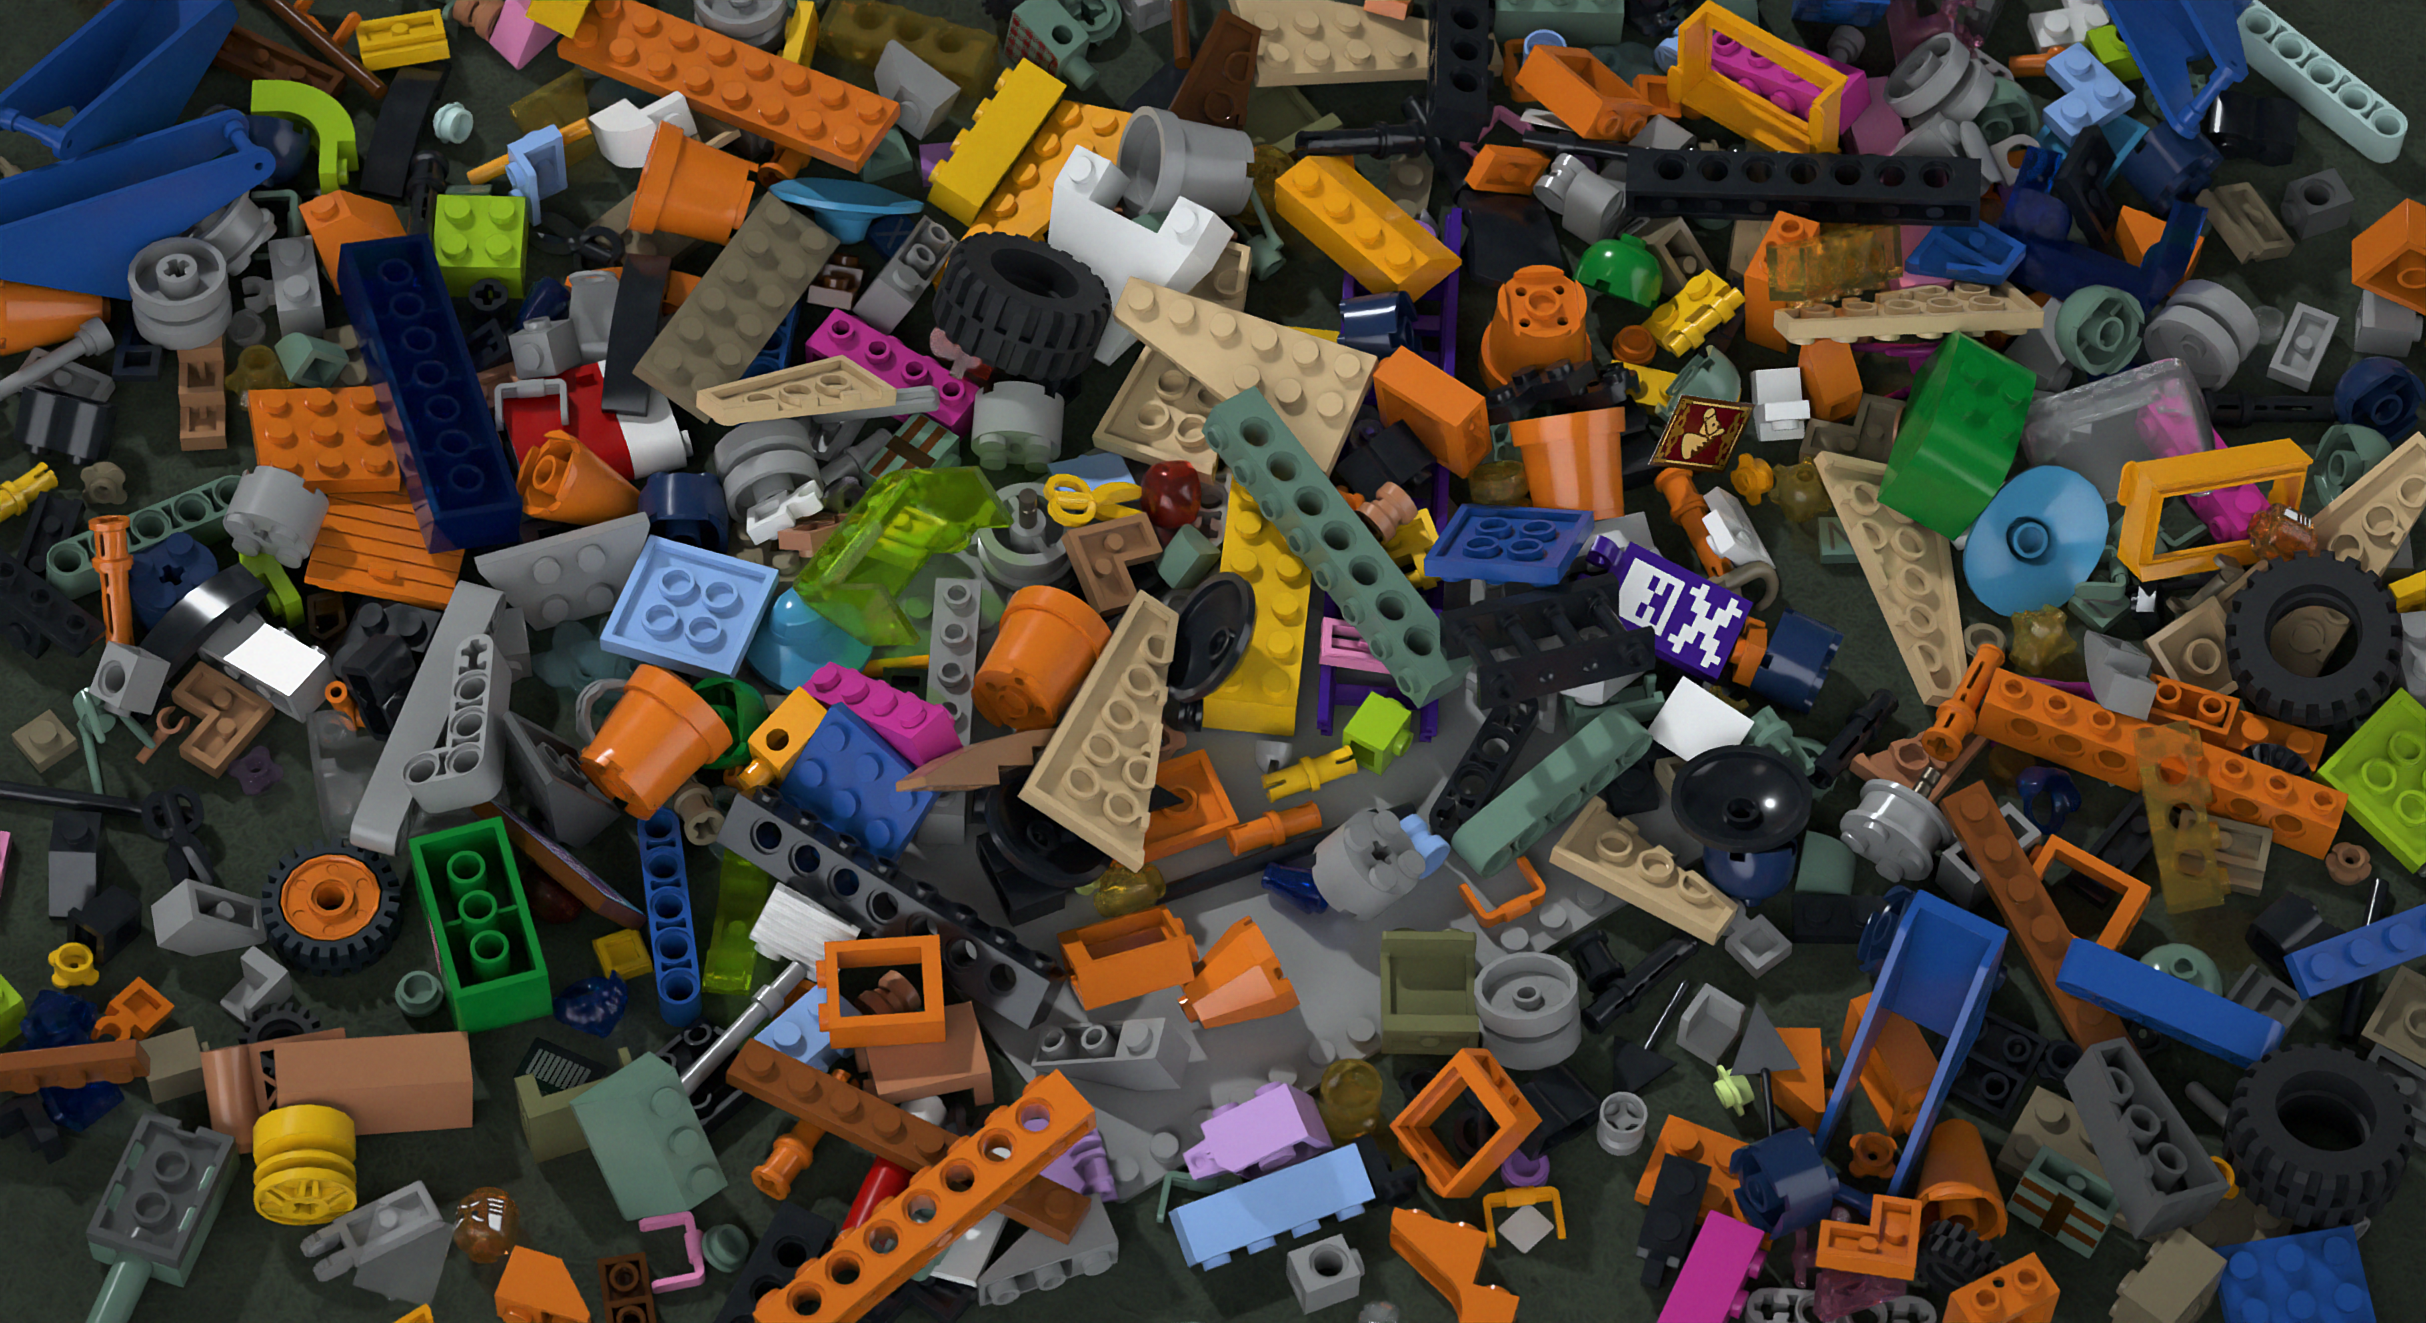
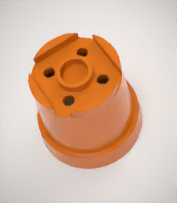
M660 120L641 173L627 230L652 235L654 230L727 246L731 240L729 238L731 230H739L744 222L755 182L747 180L749 171L758 173L759 164L741 159L683 135L684 129Z
M1532 265L1519 269L1514 273L1512 279L1506 284L1503 283L1499 289L1494 318L1484 332L1478 353L1480 375L1491 391L1500 386L1507 385L1512 381L1511 375L1515 371L1529 365H1536L1537 369H1543L1562 359H1570L1571 363L1590 360L1592 363V346L1586 332L1587 297L1584 288L1576 279L1574 283L1564 276L1563 270L1554 266ZM1525 323H1526V324H1528L1529 326H1528V327H1522L1520 324H1525Z
M1625 406L1508 423L1513 446L1520 447L1533 508L1594 511V521L1625 516L1620 432H1626Z
M1033 585L1019 589L1011 597L999 621V634L973 680L974 686L971 689V698L976 708L986 720L1000 729L1004 723L1017 729L1014 734L1029 730L1051 729L1074 701L1111 638L1112 633L1105 621L1093 608L1066 591L1044 585Z
M641 664L623 687V699L578 760L583 761L579 767L585 777L606 798L612 801L617 796L629 803L623 809L624 811L641 820H650L660 807L703 764L714 763L732 745L733 738L724 721L697 693L669 673L651 665Z

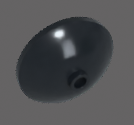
M1221 572L1202 582L1188 596L1177 612L1179 619L1173 661L1169 665L1166 687H1169L1168 696L1179 702L1190 703L1213 694L1236 673L1250 650L1257 619L1256 599L1249 581L1234 572Z
M1727 745L1704 751L1684 764L1675 776L1672 784L1671 807L1674 817L1681 828L1698 842L1724 852L1740 854L1757 853L1779 847L1801 832L1811 815L1812 788L1804 772L1784 755L1759 746Z
M1035 766L1018 767L999 777L1000 784L993 785L985 800V819L991 837L1004 857L1025 875L1048 885L1062 888H1078L1097 881L1109 868L1113 858L1017 797Z

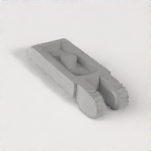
M418 1180L334 1219L333 1224L307 1236L300 1243V1247L304 1255L310 1258L331 1250L340 1241L342 1242L344 1249L320 1260L313 1267L316 1278L323 1282L347 1272L353 1265L354 1267L360 1266L443 1227V1219L422 1180Z

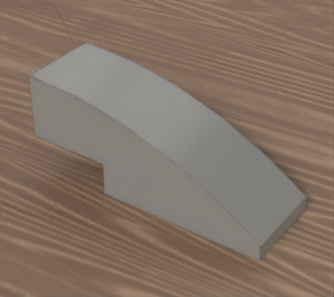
M2087 630L2084 636L2085 662L2090 687L2096 700L2105 709L2147 721L2158 688L2157 684L2147 678L2152 659L2127 641Z

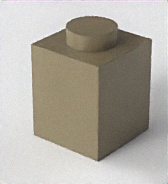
M193 1026L138 1041L150 1057V1076H146L154 1104L206 1090L200 1052L210 1050L207 1041L198 1043Z

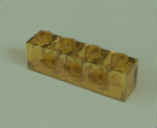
M831 0L818 27L819 53L876 69L887 43L893 39L961 88L960 95L980 101L998 64V36L989 34L981 29H971L948 22L940 17H930L910 11L899 5H889L875 0Z
M1861 224L1766 248L1770 301H1787L1789 309L1815 307V303L1838 301L1839 296H1856L1863 294V290L1887 288L1886 281L1903 277L1900 224Z
M2184 720L2132 730L2131 738L2167 916L2224 905L2223 895L2231 894V887L2226 866L2217 867L2214 849L2222 848L2217 820L2208 822L2205 803L2213 802L2208 774L2199 776L2196 757L2204 756L2199 729L2190 730L2189 721ZM2175 758L2185 765L2186 777L2183 782L2169 784L2162 779L2160 765L2164 760ZM2185 804L2192 808L2195 813V823L2192 828L2178 830L2171 825L2169 812L2173 806ZM2195 850L2202 855L2205 865L2201 874L2191 877L2181 872L2178 866V859L2183 851Z

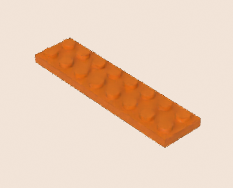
M592 0L573 38L571 39L564 35L557 44L559 58L661 98L678 90L685 96L689 109L858 174L901 115L900 103L634 0Z

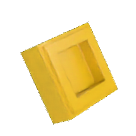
M625 929L592 940L593 949L608 986L653 971L652 961L639 931Z

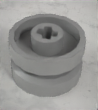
M693 0V7L695 9L694 21L696 25L769 53L779 48L785 39V24L788 18L787 0Z
M1943 32L1917 46L1901 61L1892 72L1884 87L1883 98L1900 117L1909 118L1908 123L1912 130L1938 110L1946 119L1954 121L1960 127L1963 121L1971 122L1986 105L1994 91L1995 78L1978 59L1970 58V52L1967 47L1953 33Z
M192 237L166 238L153 242L139 251L129 264L127 279L130 296L133 300L134 322L140 335L151 344L162 346V348L169 350H191L207 345L223 335L231 323L233 306L231 292L228 288L227 265L221 252L210 243Z
M2196 279L2187 280L2176 289L2168 299L2165 308L2158 312L2146 327L2143 339L2148 355L2155 366L2167 377L2193 391L2200 392L2201 389H2210L2211 392H2217L2228 383L2237 371L2238 365L2246 360L2257 346L2260 331L2257 319L2252 311L2234 292L2218 283Z
M787 418L748 422L733 429L718 442L714 450L713 461L724 489L727 508L732 519L738 523L747 522L748 508L785 490L792 494L801 485L815 480L821 491L824 492L825 487L818 465L814 459L815 454L806 427L796 420Z
M1516 952L1499 957L1483 967L1474 984L1475 1010L1477 1015H1479L1478 1042L1481 1049H1488L1500 1066L1516 1070H1540L1559 1064L1575 1052L1581 1042V1013L1579 1009L1578 977L1568 963L1557 956L1541 952Z

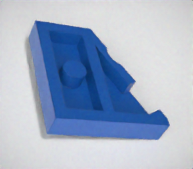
M1980 219L1979 227L1934 226L1905 260L1904 270L1916 275L2001 286L2025 257L2027 246Z

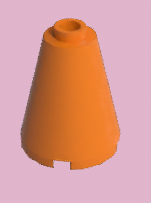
M0 280V357L32 350L34 347L40 348L75 339L74 334L80 331V325L95 316L99 317L103 323H110L111 308L109 297Z
M562 430L546 433L544 437L549 440L541 448L533 445L520 467L516 482V493L522 496L523 505L518 504L521 511L534 518L592 526L638 513L640 491L577 438Z
M1949 1119L1940 1123L1932 1131L1914 1200L1922 1201L1918 1241L1929 1225L1936 1220L1940 1223L1943 1220H1950L1953 1227L1956 1223L1965 1225V1231L1970 1233L1973 1229L1979 1233L1977 1238L1981 1241L1987 1239L1990 1242L1999 1233L2001 1239L2006 1233L2008 1213L1978 1128L1974 1124L1962 1119Z

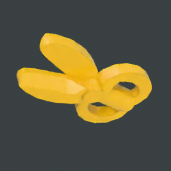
M1056 474L1049 477L1042 490L1045 498L1049 501L1047 505L1048 514L1055 522L1065 527H1084L1094 517L1105 522L1143 513L1137 509L1116 504L1140 499L1143 492L1142 487L1132 483L1110 482L1100 485L1091 491L1087 483L1077 476ZM1068 487L1076 492L1055 491V488ZM1063 509L1084 511V513L1079 515L1069 514L1063 511Z

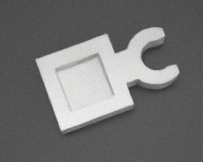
M815 480L801 485L792 494L785 490L748 508V535L755 545L768 539L777 540V531L795 527L796 519L802 516H811L823 509V504L819 500L823 497V492Z

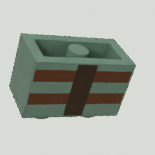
M913 413L862 469L863 495L872 501L881 496L923 510L931 501L934 489L943 479L950 480L960 467L959 436L925 415Z
M2043 1144L2022 1176L2006 1209L2089 1259L2110 1227L2120 1206L2110 1183Z

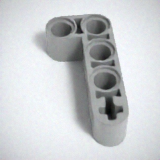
M1658 114L1628 145L1654 147L1657 149L1687 150L1695 148L1697 137L1661 114ZM1613 160L1599 175L1587 168L1578 173L1566 193L1562 227L1590 245L1602 239H1613L1633 218L1626 217L1625 186L1627 162Z
M471 635L464 639L456 648L446 747L417 753L410 757L402 766L400 772L401 779L424 812L430 814L441 813L490 801L501 790L506 749V733L502 715L509 710L512 672L507 661L489 635Z

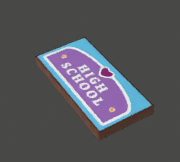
M493 799L482 804L470 806V810L482 820L501 816L508 841L595 913L633 931H639L648 919L646 915L521 813Z

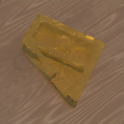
M577 66L510 105V117L526 135L552 124H555L559 130L582 118H586L589 123L590 113L585 95L582 70ZM593 130L592 134L564 146L566 168L596 151Z

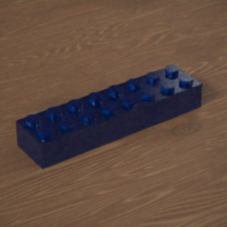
M428 233L341 244L336 280L428 554L517 541L523 506Z

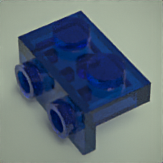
M76 1020L39 1048L25 1042L18 1049L19 1051L93 1044L96 1041L90 1038L91 1032L88 1026ZM108 1081L88 1082L84 1087L76 1089L60 1086L39 1088L44 1099L41 1104L51 1122L57 1126L62 1124L79 1133L125 1100L118 1084Z

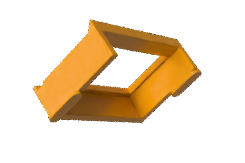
M1711 0L1705 1L1678 27L1677 66L1672 65L1667 70V95L1673 102L1684 103L1769 152L1841 153V149L1838 148L1841 93L1849 78L1848 76ZM1713 29L1824 90L1812 101V107L1809 109V122L1801 120L1712 70Z
M2290 438L2149 461H2129L2122 468L2117 494L2118 503L2126 506L2117 557L2142 582L2219 570L2220 568L2213 561V558L2218 553L2235 557L2241 566L2257 563L2295 532L2297 521L2284 516V511L2277 513L2279 518L2285 520L2283 524L2286 521L2295 522L2286 536L2283 533H2279V530H2273L2270 536L2154 555L2164 498L2274 480L2273 488L2268 494L2267 501L2275 511L2276 509H2290L2289 507L2293 508L2292 511L2298 513L2308 465L2313 464V459Z

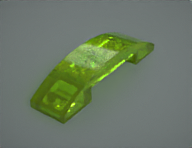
M726 847L720 874V891L711 945L707 952L702 982V992L750 996L759 952L754 949L757 942L749 939V936L766 905L770 874Z

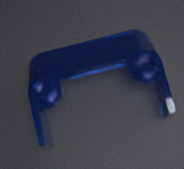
M2028 145L1998 228L2001 232L2027 246L2025 257L2007 279L2063 301L2076 290L2095 284L2118 288L2130 293L2139 301L2145 318L2184 276L2209 208L2175 200L2161 240L2148 248L2141 266L2137 267L2067 240L2073 222L2072 213L2064 201L2049 195L2053 184L2052 180L2057 173L2063 153Z

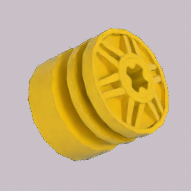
M309 1104L287 1106L272 1110L257 1120L253 1127V1157L257 1166L253 1177L255 1184L254 1204L258 1213L271 1221L297 1226L325 1224L352 1212L357 1204L356 1170L352 1164L356 1159V1132L354 1121L347 1114L331 1107Z

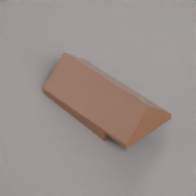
M468 1031L273 1043L277 1109L309 1104L331 1107L344 1112L354 1121L356 1135L473 1127V1078Z

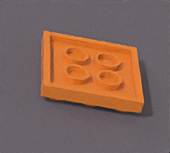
M383 386L248 390L247 405L258 466L280 468L304 478L305 482L302 487L312 494L315 493L316 488L324 494L400 490L401 477Z

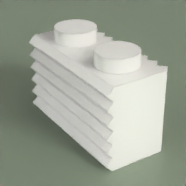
M777 882L751 931L749 939L757 942L754 949L760 954L775 961H779L784 956L797 962L805 969L807 973L805 977L817 982L816 960H825L824 942L856 940L860 929L807 896Z

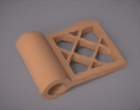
M344 1027L200 1052L212 1130L235 1137L239 1154L253 1152V1127L260 1117L269 1113V1107L276 1099V1083L272 1078L263 1073L260 1052L274 1050L273 1043L346 1038ZM264 1080L275 1087L268 1099Z

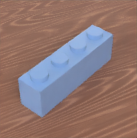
M1356 1143L1180 1206L1168 1214L1188 1267L1202 1263L1204 1271H1208L1232 1262L1229 1252L1247 1247L1249 1255L1277 1245L1274 1236L1291 1230L1293 1237L1298 1238L1321 1229L1318 1220L1336 1214L1338 1222L1365 1213L1363 1203L1376 1197Z

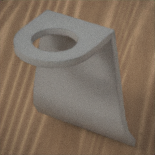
M1963 121L1960 125V137L1967 157L1981 158V177L1990 184L2000 182L2007 189L2031 177L2039 170L2043 160V152L2039 143L2031 136L2024 134L2013 135L1989 147L1975 123ZM2017 145L2029 147L2033 155L2031 163L2022 169L2011 167L2007 161L2008 152Z
M604 270L572 273L569 275V281L572 284L569 319H573L582 359L581 363L571 367L575 368L606 360L620 279L616 273Z

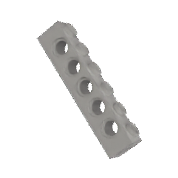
M936 578L926 702L933 705L941 704L952 714L955 719L953 727L962 745L967 746L972 744L975 704L971 698V689L974 686L973 680L978 670L982 616V580ZM942 791L918 829V843L965 845L969 791Z

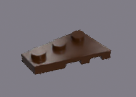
M1224 8L1220 9L1168 111L1173 112L1179 119L1243 131V127L1246 125L1248 113L1246 109L1250 85L1254 77L1261 29Z

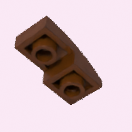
M834 252L833 258H830L818 273L817 280L809 285L807 303L851 310L863 291L870 271V265L859 263V256Z
M645 1252L597 1259L606 1323H656Z

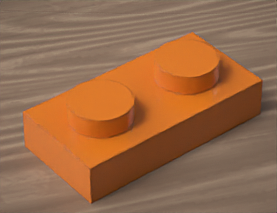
M1485 144L1483 149L1474 158L1473 166L1464 180L1474 190L1531 195L1534 185L1543 175L1551 159L1542 150Z

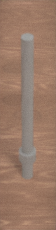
M793 961L770 986L764 984L751 998L752 1004L680 1078L688 1097L765 1017L772 1018L785 1005L783 999L807 975L805 969L800 964Z

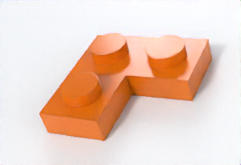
M1873 1194L1869 1226L1821 1219L1815 1266L1913 1281L1916 1268L1922 1201Z

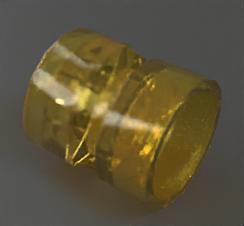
M1265 144L1253 148L1254 163H1247L1246 177L1254 178L1253 184L1270 218L1276 211L1275 180L1291 169L1295 163L1285 151L1276 146ZM1250 197L1243 211L1236 216L1232 215L1235 219L1245 224H1261Z
M1514 460L1494 461L1469 471L1467 479L1471 499L1474 503L1532 507L1530 499L1524 497L1529 491L1523 463Z
M1346 1058L1336 1061L1326 1069L1321 1078L1319 1113L1329 1137L1339 1143L1352 1144V1139L1368 1133L1372 1136L1379 1125L1383 1082L1379 1072L1371 1064L1361 1059Z

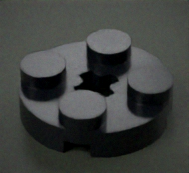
M1623 362L1610 363L1597 369L1599 375L1576 394L1552 399L1555 413L1557 415L1567 414L1565 406L1576 405L1578 412H1584L1614 405L1627 399L1625 390L1629 388L1635 394H1638L1642 388L1637 371L1625 368Z

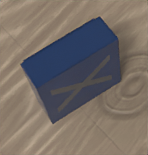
M891 214L868 227L865 240L887 263L915 228V225L905 214Z

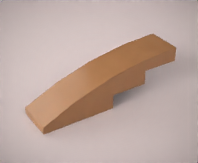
M224 332L223 335L207 345L191 350H177L179 360L180 442L182 451L227 448L226 335Z
M1057 728L1029 730L960 747L925 763L897 781L896 792L970 791L1000 784V771L1034 765L1033 752L1044 751Z

